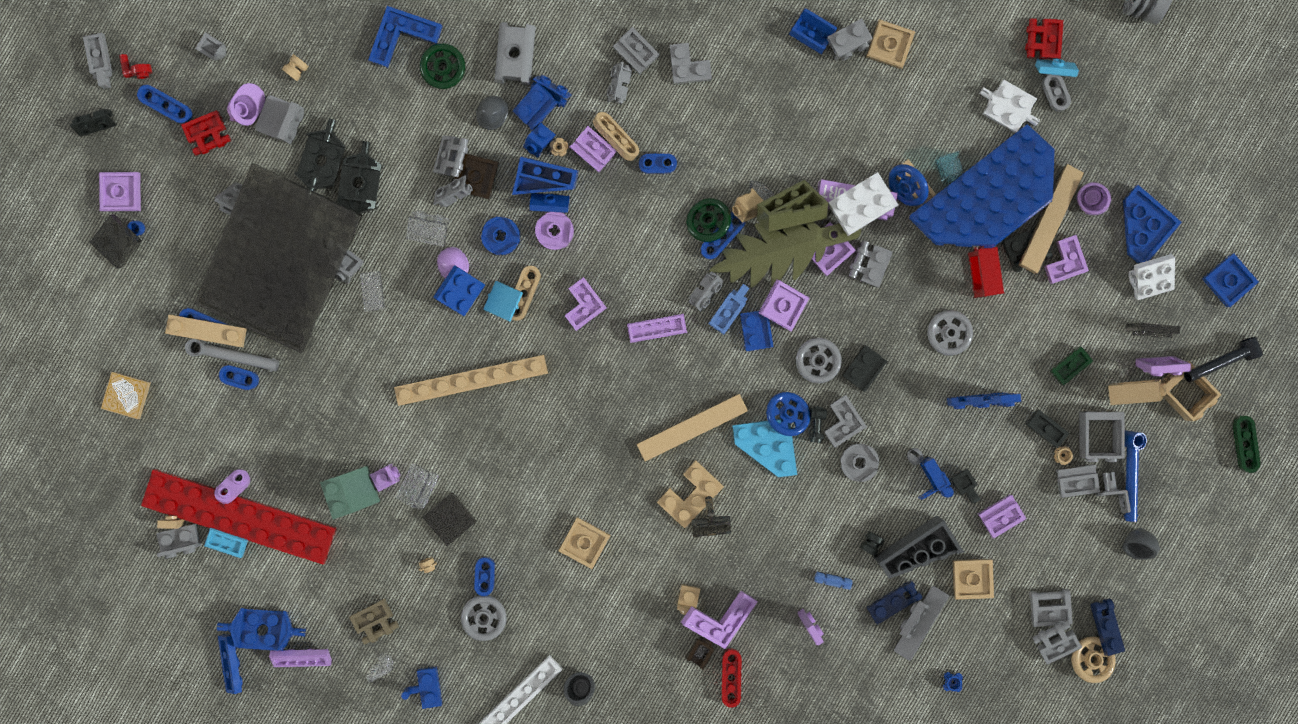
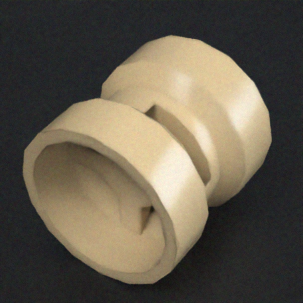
M293 54L290 57V62L285 64L282 70L298 81L301 77L300 74L306 71L309 66Z

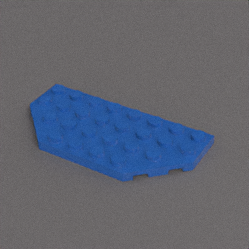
M1027 124L913 212L909 219L935 245L955 244L961 247H972L973 245L993 248L1052 202L1055 149Z

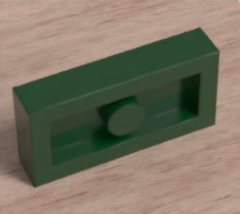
M1079 346L1054 366L1050 372L1061 385H1065L1090 365L1093 360L1082 346Z

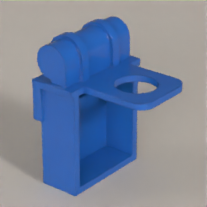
M927 457L923 459L920 465L933 488L919 495L918 499L923 500L937 491L947 498L953 496L954 491L949 486L951 483L946 474L940 470L934 458Z

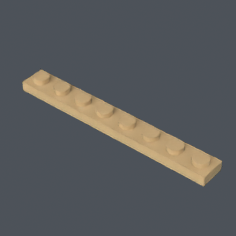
M545 355L397 386L394 389L398 406L544 375L548 374Z

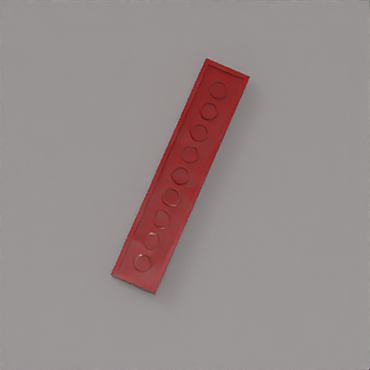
M158 469L152 470L141 506L167 515H175L177 518L204 527L214 528L322 565L325 564L337 527L241 496H237L231 503L222 504L215 497L216 488ZM222 491L221 495H226L228 492Z

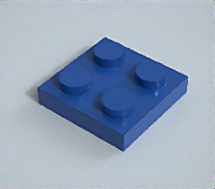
M1234 253L1228 255L1202 278L1227 308L1235 304L1259 283Z
M454 265L433 298L465 316L485 284Z

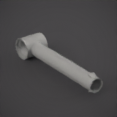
M191 339L185 344V351L190 356L206 355L270 370L269 372L277 371L279 367V360H276L274 357L271 359L209 345L206 341ZM196 342L200 345L198 353L193 348Z

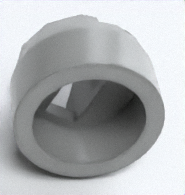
M911 448L907 452V458L913 465L920 464L924 459L921 450L918 448Z

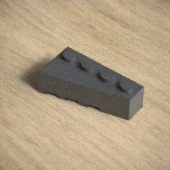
M936 515L873 558L882 572L891 579L913 571L914 568L927 566L933 561L949 558L948 556L960 554L964 551L946 522Z

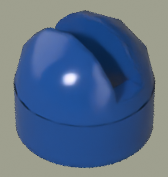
M131 221L127 225V231L131 236H140L146 229L141 221Z

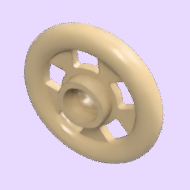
M1090 636L1081 639L1079 643L1082 648L1073 652L1071 656L1075 673L1082 680L1089 683L1105 681L1114 671L1115 654L1104 656L1102 648L1100 652L1094 650L1095 644L1102 647L1099 637ZM1086 647L1088 651L1083 656L1081 651ZM1092 656L1094 657V662H1093V663H1091V657H1092ZM1103 657H1107V666L1103 665ZM1083 661L1087 667V669L1083 670L1080 665V663ZM1099 668L1100 674L1093 675L1092 670Z

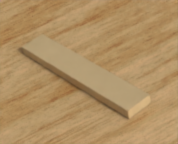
M1069 164L1064 165L1053 189L1052 202L1045 206L1019 266L1034 274L1039 272L1084 172Z
M740 394L638 443L637 446L644 461H647L748 410Z

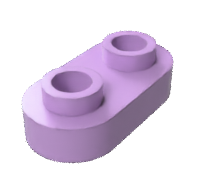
M244 470L232 472L215 489L216 499L222 504L231 503L249 486L250 476ZM242 476L241 481H236V478ZM223 490H228L226 495H221Z

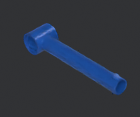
M1125 430V447L1127 448L1126 490L1128 491L1131 512L1125 513L1124 517L1125 521L1136 522L1139 516L1137 514L1139 450L1146 446L1147 438L1144 433Z

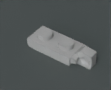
M97 33L83 36L90 74L97 80L99 87L103 89L111 88L109 77L112 76V68L105 34Z

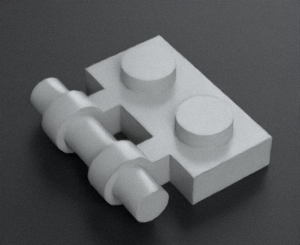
M443 135L433 172L458 178L460 171L463 170L464 165L462 162L464 155L468 151V140L464 138L460 140L457 137Z
M862 240L860 247H857L854 263L850 265L849 277L856 279L859 272L863 274L861 282L879 288L893 252L877 245L873 246L872 251H868L869 242ZM864 256L869 258L865 268L861 266Z
M1067 620L1062 623L1057 622L1054 624V627L1046 631L1041 630L1038 632L1039 634L1032 637L1035 644L1041 641L1044 642L1037 647L1046 664H1050L1082 648L1073 630L1064 632V630L1071 627ZM1058 633H1059V635H1060V636H1058V637H1056V638H1054V639H1051V640L1048 639V638H1050V637H1052V636H1054V635H1056V634H1058Z

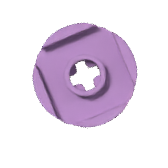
M548 212L537 221L535 234L539 243L545 248L560 250L567 247L572 241L574 227L571 220L561 212ZM554 226H557V229L560 230V233H557L556 236H552V233L549 232Z

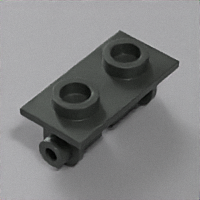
M104 108L103 110L93 112V118L90 114L75 117L70 127L81 137L117 126V124L110 118L113 116L112 111Z

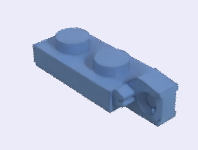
M742 284L738 292L733 289L708 324L724 335L745 306L747 298L744 296L749 287Z

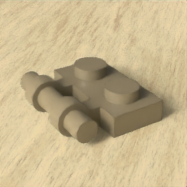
M385 598L349 617L357 634L365 631L367 636L361 638L364 645L370 642L374 643L378 641L379 637L385 634L389 635L393 633V630L399 628L397 621L389 623L387 620L393 616V613ZM380 623L382 628L374 631L372 627Z

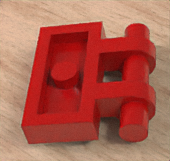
M1029 19V26H1027L1026 30L1028 43L1025 44L1027 58H1034L1035 51H1040L1039 59H1061L1064 20L1043 19L1042 26H1037V19ZM1036 34H1041V43H1036Z
M217 110L181 125L188 143L197 142L198 147L192 149L195 156L205 155L210 152L209 150L216 147H224L226 143L231 142L228 134L222 137L220 135V132L226 130V127ZM212 135L214 140L205 143L204 138Z

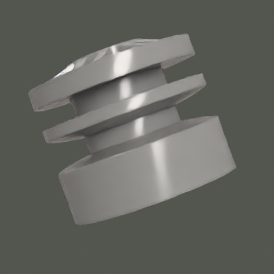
M1125 0L1123 14L1128 16L1132 14L1134 18H1138L1142 14L1143 21L1157 25L1165 16L1172 0Z

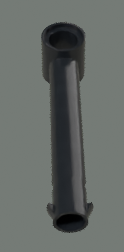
M1257 337L1244 339L1239 342V348L1195 367L1189 372H1184V379L1191 383L1243 358L1248 361L1263 356L1264 354Z

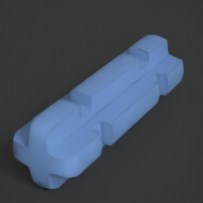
M816 572L814 577L816 583H824L825 585L839 588L842 586L843 589L848 590L852 587V580L849 578L842 579L840 576L824 575L821 572Z

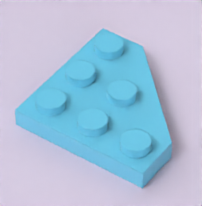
M776 419L778 423L783 422L781 419ZM768 420L732 425L736 446L777 477L797 475L792 436L779 434L770 426ZM787 423L788 428L791 429V424Z

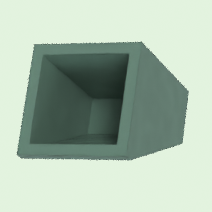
M368 466L320 482L332 519L351 514L380 502L375 484L370 477L371 473Z

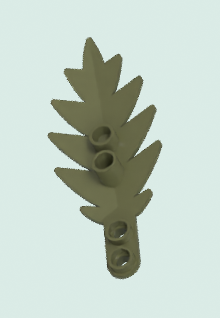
M814 222L805 223L808 229L802 225L782 229L786 234L784 235L777 230L768 232L761 224L755 223L754 227L765 242L748 235L737 234L736 237L745 251L724 248L722 253L726 259L713 266L709 271L713 273L730 272V283H733L751 268L750 288H753L765 276L772 264L771 287H773L776 279L781 280L793 260L792 280L795 281L806 269L814 253L816 262H819L825 253L826 247L857 239L861 234V229L847 236L840 223L820 228ZM831 232H835L837 237L832 238Z

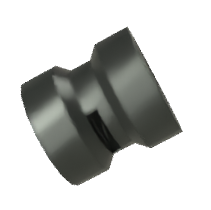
M868 531L865 542H862L859 548L876 557L879 553L878 548L883 545L885 539Z

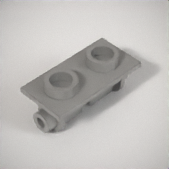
M624 62L615 64L611 70L612 81L607 89V102L616 100L615 103L623 104V101H626L628 87L622 86V83L629 84L632 70H630L631 66L623 65Z
M466 176L454 179L444 187H439L435 192L433 204L439 203L441 207H447L456 202L458 198L462 199L470 195L473 188L470 184L467 185L465 183Z
M712 271L709 274L707 273L699 283L704 289L701 290L696 287L689 296L690 300L688 302L701 312L703 308L709 305L712 296L721 289L724 281Z

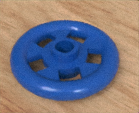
M900 164L890 171L888 177L889 187L892 192L897 193V199L908 206H919L926 201L929 192L928 184L919 170L910 165ZM897 176L901 177L900 182L896 180ZM916 193L918 198L914 199L912 194Z
M791 392L778 393L771 398L767 405V420L770 426L779 434L796 436L804 432L808 427L810 410L807 403L799 395ZM792 400L797 403L796 407L790 405L789 401ZM779 401L784 405L780 410L776 407ZM787 411H790L792 416H789ZM798 412L803 414L802 420L797 419ZM779 415L783 422L778 423L775 416ZM794 422L795 428L789 429L787 423Z

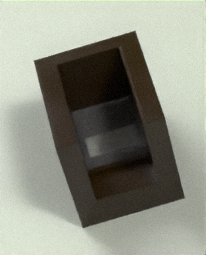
M704 637L701 640L696 638L685 655L686 660L692 661L701 669H704L715 650L711 646L712 642Z

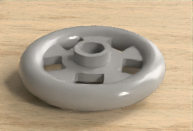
M946 310L932 318L928 326L927 336L934 350L943 355L953 356L962 353L968 348L973 338V328L971 322L964 314L955 310ZM954 318L961 322L959 326L952 323ZM944 320L947 324L940 328L937 324ZM950 329L954 332L953 336L948 335ZM960 331H965L964 340L959 339ZM940 333L943 341L938 343L935 335ZM948 342H955L956 347L948 348Z
M813 338L801 345L796 355L798 372L804 379L812 383H825L832 380L838 374L842 360L839 349L833 342L825 338ZM817 345L819 351L811 353L809 348ZM827 348L832 352L829 358L823 352ZM804 357H809L810 365L804 366ZM817 357H820L822 360L820 364L815 363ZM828 362L833 364L829 372L824 369ZM812 369L820 370L819 376L812 375Z
M488 595L476 596L470 599L464 605L461 612L462 627L475 640H492L501 634L506 625L507 617L503 605L496 598ZM480 603L482 608L475 612L473 607ZM490 604L496 609L493 614L487 609ZM483 614L487 616V620L485 621L481 619V615ZM474 616L476 624L470 625L468 617ZM493 618L499 620L496 628L491 626ZM478 628H487L486 633H479Z

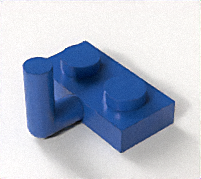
M437 666L418 669L419 685L407 687L401 694L402 699L406 700L411 694L420 693L422 709L442 706Z

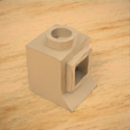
M752 188L749 194L747 193L736 199L732 211L743 223L757 217V204L763 202V199Z

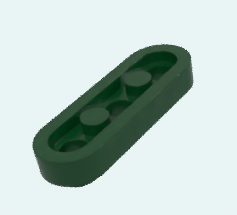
M1238 416L1233 421L1238 466L1243 472L1254 473L1259 470L1261 465L1255 421L1249 416ZM1241 422L1244 423L1243 428L1240 427ZM1244 441L1247 442V445L1245 447L1243 446ZM1246 460H1249L1248 466L1245 464Z

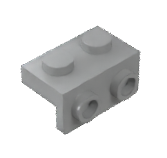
M862 18L827 37L836 55L834 57L836 61L840 59L845 61L853 56L852 53L856 50L861 52L867 49L873 39Z

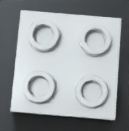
M1172 254L1134 265V270L1129 271V281L1134 288V297L1137 300L1175 289V257Z

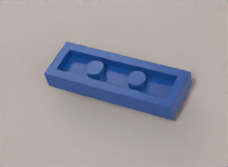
M229 634L219 635L218 643L226 693L237 694L242 692L241 686L243 682L239 675L238 667L240 662L236 655L233 639Z

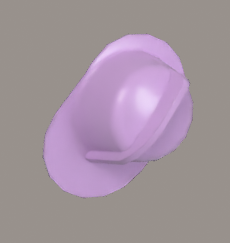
M247 83L237 90L227 106L230 121H235L245 126L255 122L265 104V95L260 87Z

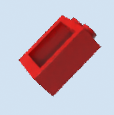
M984 246L973 248L974 251L968 253L974 298L1004 294L998 247L984 248Z

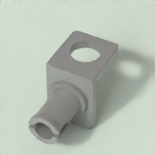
M1115 472L1103 473L1105 491L1096 494V497L1118 495L1121 513L1131 512L1128 491H1119L1117 489Z

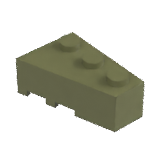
M803 180L757 204V221L768 232L827 219L828 202L809 183Z

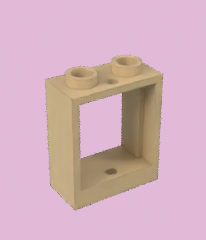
M1186 361L1191 364L1190 370L1195 368L1190 361ZM1184 372L1182 375H1171L1168 373L1161 380V383L1166 385V395L1163 398L1185 421L1199 420L1203 417V412L1207 408L1214 406L1218 402L1217 399L1221 396L1219 391L1205 377H1201L1194 382L1206 395L1187 411L1169 392L1184 378Z
M1161 379L1112 383L1108 386L1110 405L1161 401L1163 396L1166 395V385L1161 383Z

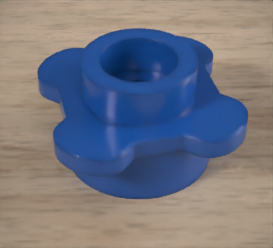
M946 672L944 674L945 684L943 689L945 691L960 692L962 690V674Z

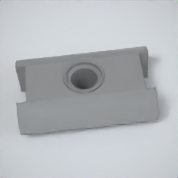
M507 22L500 23L494 78L496 83L504 84V80L521 81L523 86L530 85L535 26L526 24V28L509 27ZM513 51L520 52L516 58H512L510 55Z

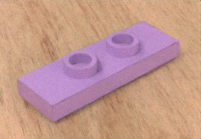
M684 314L627 324L630 343L687 333Z
M289 649L270 651L269 655L273 667L331 666L332 662L328 649Z

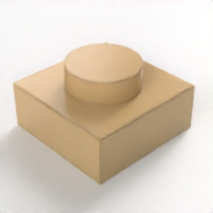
M165 515L164 519L158 520L157 528L177 529L184 526V520L177 518L175 515Z

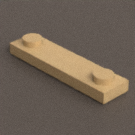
M168 315L165 334L244 347L247 328Z

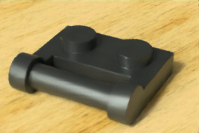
M1035 228L1002 242L1012 268L1016 273L1023 270V267L1019 266L1020 261H1018L1017 256L1024 254ZM1050 249L1046 254L1045 260L1052 258Z

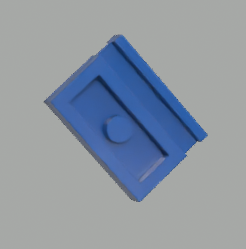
M536 83L514 108L513 112L533 131L559 102L541 84Z
M759 311L740 314L745 351L774 347L770 321L760 315Z

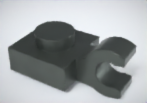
M964 469L950 478L959 494L963 495L966 493L971 503L975 504L981 500L974 490V487L978 486L968 469Z

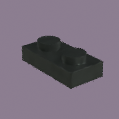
M1038 409L1025 424L1055 448H1059L1070 434Z

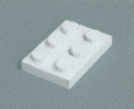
M877 172L828 202V206L847 236L897 207L898 203Z

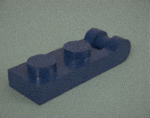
M910 580L866 608L878 625L912 603L922 599V595L919 591H916L913 580ZM906 591H908L910 594V596L907 598H905V596L903 595V593Z
M1104 599L1101 603L1098 601L1091 603V610L1104 656L1125 652L1112 599Z

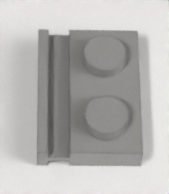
M633 27L613 45V49L639 75L659 57V53Z
M1091 464L1057 469L1059 496L1065 498L1099 493L1100 487L1096 465Z

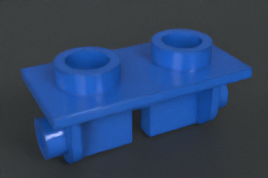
M544 75L533 78L534 81L541 84L559 102L556 106L565 107L567 103L565 99L572 95L567 92V88L551 83V79ZM535 82L532 83L530 89L534 87Z

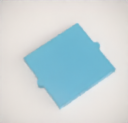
M495 281L483 310L511 322L515 310L518 309V303L523 292Z

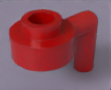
M127 54L119 55L122 73L125 78L137 76V79H146L152 74L150 64L132 65L130 69Z

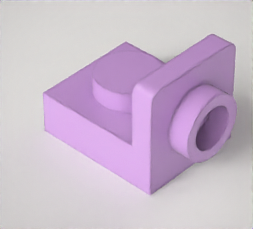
M392 464L370 474L378 492L400 481V473L397 467H393Z

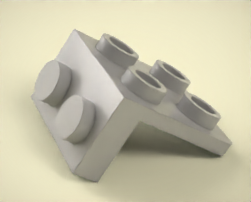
M269 95L255 129L258 132L291 144L296 136L298 125L303 119L305 109L294 102L289 103Z

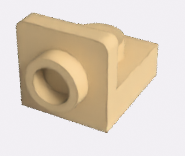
M681 584L677 603V610L681 614L686 615L691 606L697 609L700 588Z

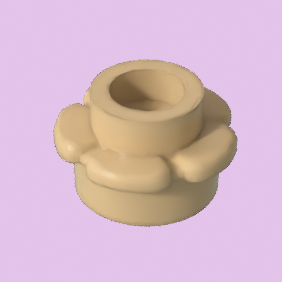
M556 138L550 143L551 153L554 156H564L568 150V143L563 138Z
M1067 446L1056 448L1054 451V460L1061 465L1068 464L1073 458V453Z
M433 557L426 558L418 563L420 566L419 571H424V573L431 572L435 569L434 566L437 562L434 561Z

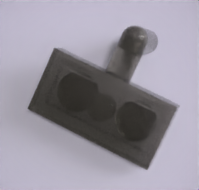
M711 496L705 497L707 518L692 519L693 537L731 534L730 516L715 517L713 498Z

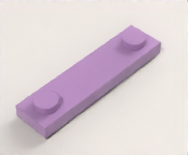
M801 609L797 613L815 644H822L824 641L821 636L824 633L818 624L813 625L816 621L811 613H806L804 609Z

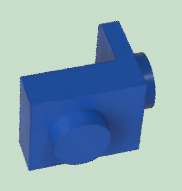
M540 123L527 136L523 147L530 154L538 158L543 149L555 138L556 134Z

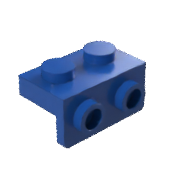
M805 8L789 35L822 54L829 43L827 37L834 34L837 27Z

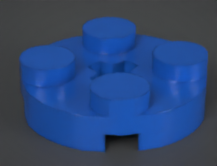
M494 217L485 223L481 240L489 252L495 255H507L513 252L520 243V231L512 220L505 217ZM498 231L506 233L504 236L505 240H496Z

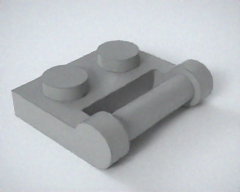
M1069 589L1041 593L1029 591L1032 626H1054L1055 623H1062L1066 620L1069 624H1073ZM1063 599V604L1039 606L1038 600Z

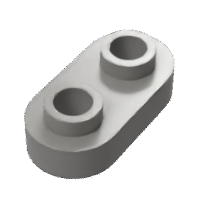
M1049 74L1043 79L1042 87L1050 107L1057 112L1067 109L1070 106L1071 98L1063 78L1060 75ZM1049 82H1053L1054 87H1050ZM1057 99L1061 101V105L1056 103Z

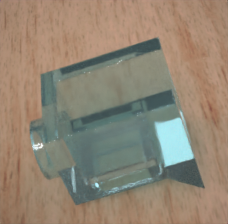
M960 151L941 156L935 160L941 182L948 180V183H952L962 174L963 169L960 159H957Z

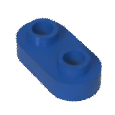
M644 154L639 160V168L645 174H670L677 167V160L672 154ZM650 160L652 165L646 166L645 161ZM669 160L671 165L665 166L664 161Z
M233 365L224 366L219 372L221 382L244 390H252L259 383V377L255 372ZM229 372H233V378L229 377ZM248 377L252 378V382L250 384L247 382Z
M482 557L475 565L474 589L478 595L487 596L494 589L495 562L490 557ZM483 563H487L489 565V569H484L482 566ZM486 582L488 588H483L482 583Z

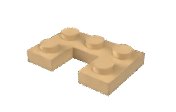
M696 460L683 473L696 486L689 496L683 501L669 488L657 501L684 528L690 524L724 487Z

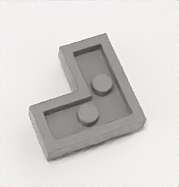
M689 43L670 45L674 85L712 80L710 60L691 62Z
M844 395L829 405L839 422L823 432L832 446L836 448L867 426L847 395Z

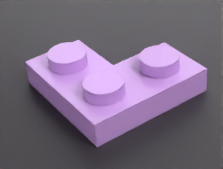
M1077 235L1057 241L1056 244L1062 260L1044 266L1050 284L1089 271Z
M584 277L569 288L570 292L579 302V305L567 313L565 317L577 331L607 309V307Z

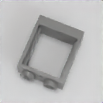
M1079 411V457L1085 458L1086 462H1098V459H1105V462H1117V459H1125L1124 412ZM1089 420H1112V452H1089Z

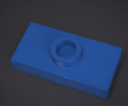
M531 194L530 210L568 213L570 196Z

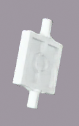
M1002 80L998 89L994 92L984 87L981 89L979 94L989 99L983 115L1010 131L1018 132L1025 121L1034 126L1040 121V119L1030 114L1037 98L1008 81Z

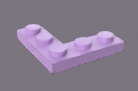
M740 591L720 622L691 606L681 623L726 649L757 604V601L743 591Z

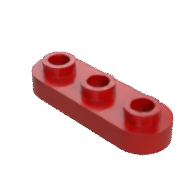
M733 648L727 649L722 655L721 698L724 705L730 708L736 707L741 701L742 658L739 651ZM730 655L735 656L733 661L728 660ZM730 674H733L735 677L734 679L730 680L728 679V676ZM733 693L734 697L729 699L727 697L728 694Z

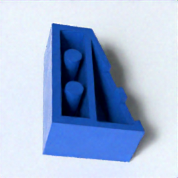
M520 157L512 195L573 190L576 187L579 170L527 157Z

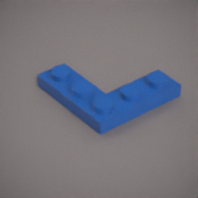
M387 6L368 60L388 68L400 32L437 44L443 26L442 24Z

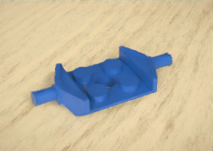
M241 608L232 623L218 622L217 626H223L217 627V631H229L231 633L235 648L283 651L293 635L303 637L306 635V633H300L306 632V628L292 627L287 611ZM261 625H267L268 632L260 636L258 628Z

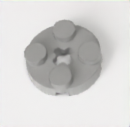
M862 443L852 444L843 451L840 457L841 470L851 480L865 482L872 479L878 471V454L868 445ZM857 458L864 459L863 467L855 466Z

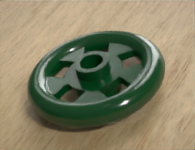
M440 43L429 47L423 53L420 60V72L427 84L437 89L454 87L461 81L465 73L466 65L462 53L450 44ZM443 51L444 56L436 59L435 53ZM452 55L457 60L454 64L448 59ZM428 62H434V70L427 69ZM441 64H446L444 70L440 69ZM454 69L456 74L453 78H450L448 75ZM436 74L443 76L442 82L434 79Z
M703 199L689 210L686 220L687 229L699 241H716L728 231L731 225V212L727 205L718 199ZM707 206H714V211H706ZM697 212L702 213L699 220L694 219ZM723 213L724 220L719 221L717 215ZM708 219H712L710 223H706ZM700 225L705 229L702 233L697 231ZM718 226V231L715 233L710 232L711 229Z

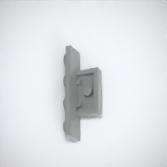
M932 586L924 601L913 604L910 609L912 614L900 626L902 637L894 649L896 653L908 661L912 660L947 602L948 594Z

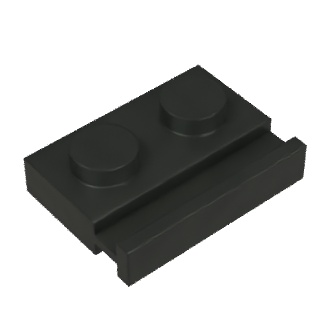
M864 345L842 376L863 392H866L888 361Z

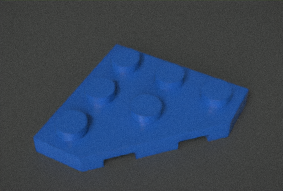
M1136 185L1123 200L1127 255L1138 264L1149 261L1182 223L1139 185Z
M1007 392L947 398V405L953 406L954 409H964L965 405L987 408L990 407V404L1010 407L1015 406V402H1021V394Z

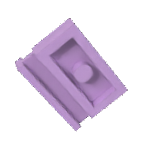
M589 126L585 128L570 146L576 154L598 173L617 153L610 144Z
M1011 494L978 513L992 538L999 536L1026 519Z

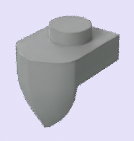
M207 32L204 33L195 48L214 61L226 56V45Z

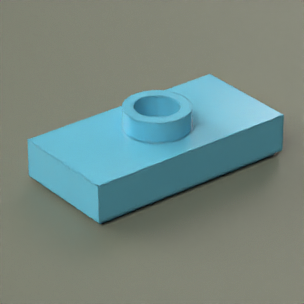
M1037 59L1035 64L1038 72L1042 74L1077 77L1079 72L1075 63L1065 62L1061 59H1053V61Z
M210 528L204 546L242 558L248 540Z

